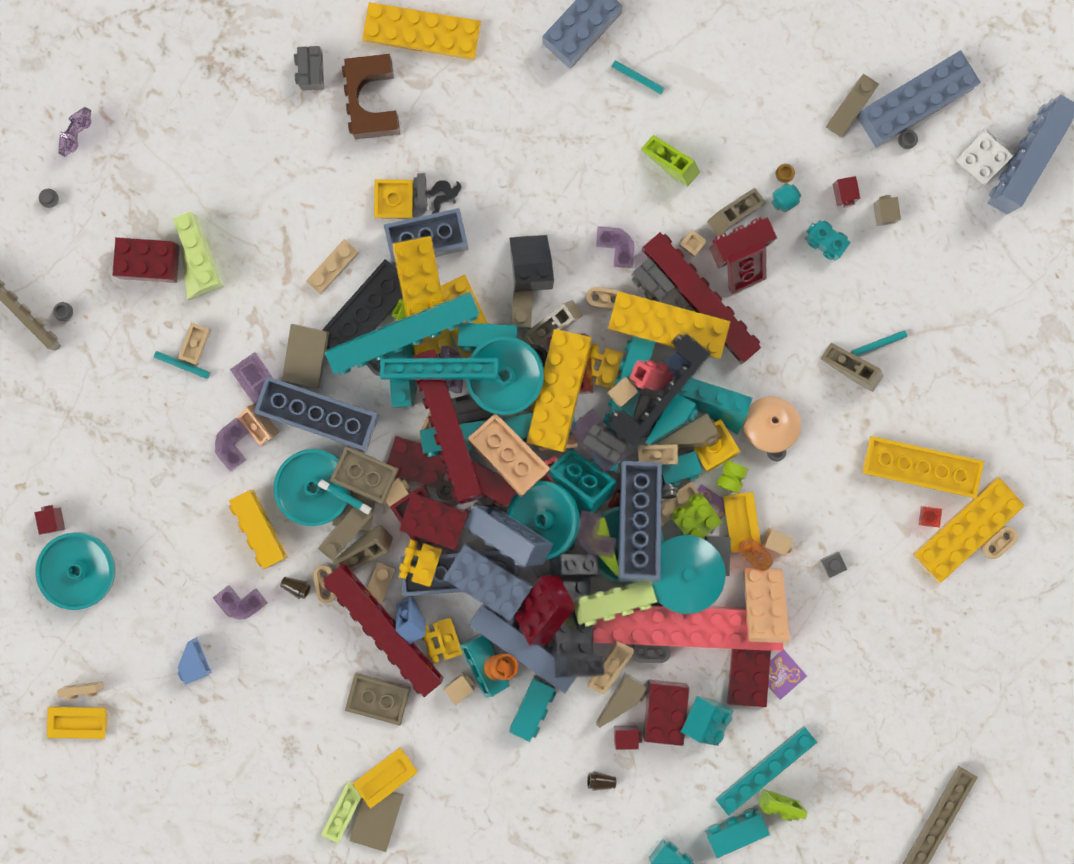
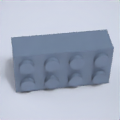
M575 0L542 36V44L571 69L621 15L623 5L617 0Z
M459 208L384 224L391 261L394 266H396L392 243L431 236L435 257L469 250Z
M474 505L464 525L470 530L469 532L472 535L481 537L485 540V544L496 547L500 550V554L511 557L515 560L514 563L520 567L543 565L553 546L551 542L494 505Z
M466 543L443 578L510 621L532 587V584Z

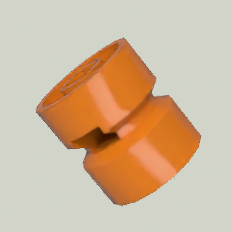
M509 654L491 655L484 664L486 675L493 680H509L516 675L518 670L516 659Z

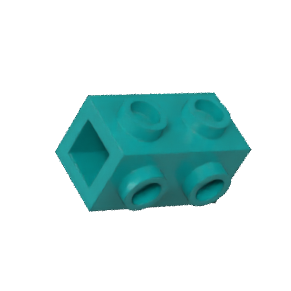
M819 220L816 224L812 222L806 230L808 233L805 237V240L808 241L807 244L814 249L818 248L821 250L823 256L829 260L836 261L851 243L847 240L848 237L845 234L833 230L832 225L827 221Z

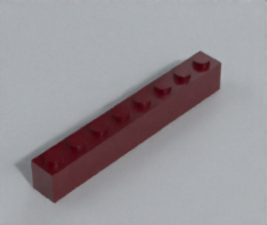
M659 232L642 247V252L648 258L650 257L675 285L676 291L695 312L730 321L724 345L740 364L745 363L762 348L759 345V339L755 335L751 336L748 333L746 324L741 320L738 321L734 317L735 312L732 308L726 307L721 302L723 300L716 291L713 292L709 288V282L704 277H699L696 273V267L692 263L688 264L686 262L685 256L679 248L675 249L672 246V240L669 236Z
M431 349L412 357L413 359L438 358L435 349ZM418 380L419 391H423L425 398L422 399L426 410L429 409L431 416H428L431 428L435 427L436 434H433L435 442L442 449V452L439 453L443 464H447L446 477L448 482L452 481L454 486L451 489L454 500H458L462 505L483 498L446 380Z
M344 562L322 580L325 588L330 593L333 592L337 597V602L342 607L347 608L350 612V617L355 622L358 621L361 624L363 632L374 639L376 647L387 654L389 662L400 669L402 677L406 680L408 679L413 684L412 687L416 693L425 697L442 683L444 678L414 642L409 644L396 632V621Z

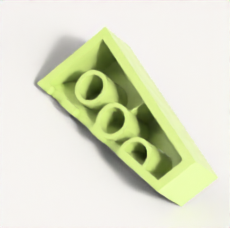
M190 211L173 218L181 241L187 300L224 287L198 217Z
M637 582L622 588H614L604 593L599 592L588 597L584 596L573 602L576 606L575 613L578 623H585V626L597 624L596 620L600 618L607 621L614 619L615 614L622 613V616L632 614L635 608L640 607L641 611L652 608L651 604L657 602L651 583Z

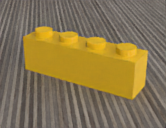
M254 489L248 490L229 500L231 504L229 509L234 516H237L239 529L241 532H245L248 538L246 542L249 548L254 550L256 554L255 560L260 567L262 566L263 569H266L288 558Z

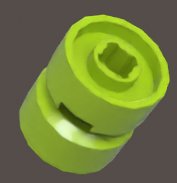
M726 461L722 468L724 473L719 475L716 485L739 494L743 486L741 480L746 478L749 469L737 463Z

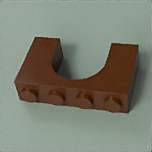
M390 54L344 59L345 66H342V74L344 78L346 77L347 84L344 85L345 96H348L349 103H346L347 115L351 117V122H348L349 133L354 136L355 140L401 135L399 117L396 110L373 113L364 110L359 105V94L366 84L377 80L394 79Z

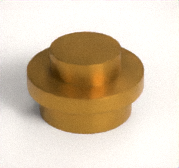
M781 164L776 169L775 175L781 183H788L794 178L795 170L790 164Z

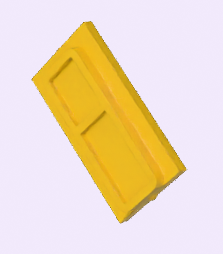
M754 492L723 496L728 536L731 537V553L762 549Z
M47 707V738L105 739L108 720L106 707Z
M399 747L352 784L371 809L417 774L418 771L401 747Z

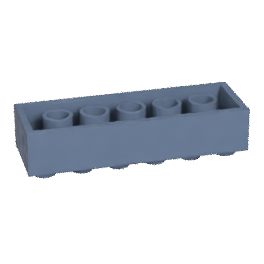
M960 50L865 107L857 115V118L877 148L972 91L981 82Z
M1063 95L1050 99L1046 105L1043 104L1037 112L1038 118L1027 129L1028 135L1022 138L1017 146L1019 150L1008 161L1009 167L999 176V184L994 186L989 193L990 199L987 203L1005 214H1009L1023 206L1074 119V102Z
M266 376L254 410L255 414L364 451L368 450L380 415Z
M622 461L618 582L658 583L660 580L662 463Z
M499 549L478 550L519 576V567L514 563L515 560L500 554ZM459 552L441 553L431 587L413 582V573L408 572L406 579H402L403 596L464 592L443 579ZM405 555L400 557V564L403 563ZM413 555L411 566L416 567L419 559L418 556Z
M482 603L472 617L469 626L560 691L566 693L577 677L555 678L554 646L550 648L547 645H528L520 626L514 623V618L510 621Z

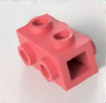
M638 360L633 367L630 378L641 389L650 388L651 390L658 391V389L665 390L664 386L672 379L674 373L668 369L669 366L665 363L658 362L657 364L651 360H646V362Z

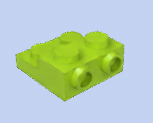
M700 492L691 496L688 502L683 506L677 507L670 515V518L683 535H692L704 538L723 523Z
M762 789L758 804L764 813L781 815V818L787 821H792V819L799 821L800 818L806 820L808 812L799 800Z

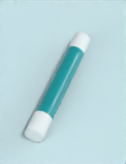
M322 479L319 482V487L367 515L371 512V507Z

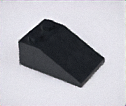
M547 235L509 237L514 291L553 289L554 274Z

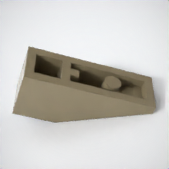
M863 73L826 128L842 137L870 99L879 83Z
M753 188L719 210L707 222L716 235L719 236L759 209L766 202L757 189Z
M513 291L512 325L517 326L518 329H531L533 291Z
M573 300L568 301L522 336L528 344L541 346L547 342V337H552L554 329L563 331L581 318L583 314Z
M830 343L821 357V360L874 392L884 377L880 368L833 343Z
M705 414L657 444L678 445V449L701 448L715 445L722 436L710 416Z
M353 507L327 535L318 549L333 561L374 513L371 511L367 515Z
M379 525L361 536L336 557L333 563L338 567L344 562L351 571H354L388 553L393 537L382 525Z
M625 673L596 720V725L601 728L636 706L639 701L642 702L647 695L646 685Z

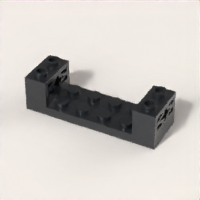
M687 333L677 334L671 341L673 344L671 349L687 361L688 364H683L676 372L678 374L676 379H670L664 386L666 391L661 396L658 394L651 402L653 405L649 411L645 409L639 416L641 421L638 423L621 408L619 411L615 409L608 417L610 421L608 423L609 426L633 446L711 354Z
M561 554L556 558L550 559L551 576L561 577L573 601L591 595L590 577L599 575L598 555ZM574 609L553 637L555 678L604 675L603 654L594 655L592 625L585 626V623L579 624Z

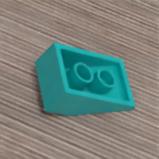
M677 394L666 407L645 443L649 446L658 445L657 443L687 426L690 422L695 421L699 414L697 413L696 404Z
M572 448L556 461L548 471V474L555 483L564 487L571 494L578 509L588 517L612 496L617 482Z

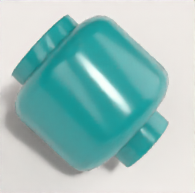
M786 183L772 193L773 200L771 203L777 211L780 209L783 212H788L800 203L801 194L794 184Z

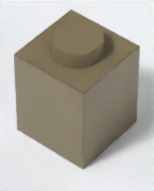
M891 195L879 197V200L873 203L877 226L894 224L901 220L898 197L891 198Z

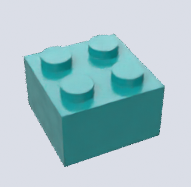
M697 696L681 732L699 743L719 746V743L724 739L727 725L732 721L734 710L716 700Z

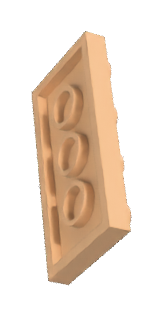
M494 414L467 439L475 450L521 497L550 470L497 414Z
M744 568L748 640L750 642L788 643L790 637L783 569Z

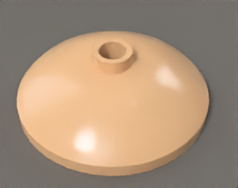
M764 397L750 405L747 417L743 423V429L749 442L757 449L768 453H778L787 450L797 441L801 431V420L796 409L786 400L778 397ZM772 418L777 419L778 423H773Z

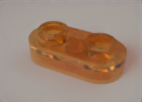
M745 538L739 543V552L755 568L765 571L772 566L773 559L770 553L754 539ZM747 545H751L749 549H745ZM764 557V560L759 561V558Z

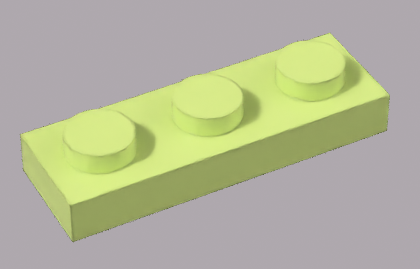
M347 782L321 834L336 843H339L361 799L359 792L352 782Z

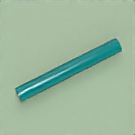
M616 60L613 62L612 68L659 94H662L664 91V87Z
M903 330L851 350V353L856 356L862 355L906 338L907 332Z
M156 351L154 354V358L205 379H208L210 376V372L159 351Z

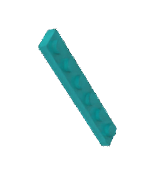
M498 358L381 359L380 362L381 380L498 379L499 374Z
M803 726L720 794L716 801L728 816L731 815L818 742L806 727Z

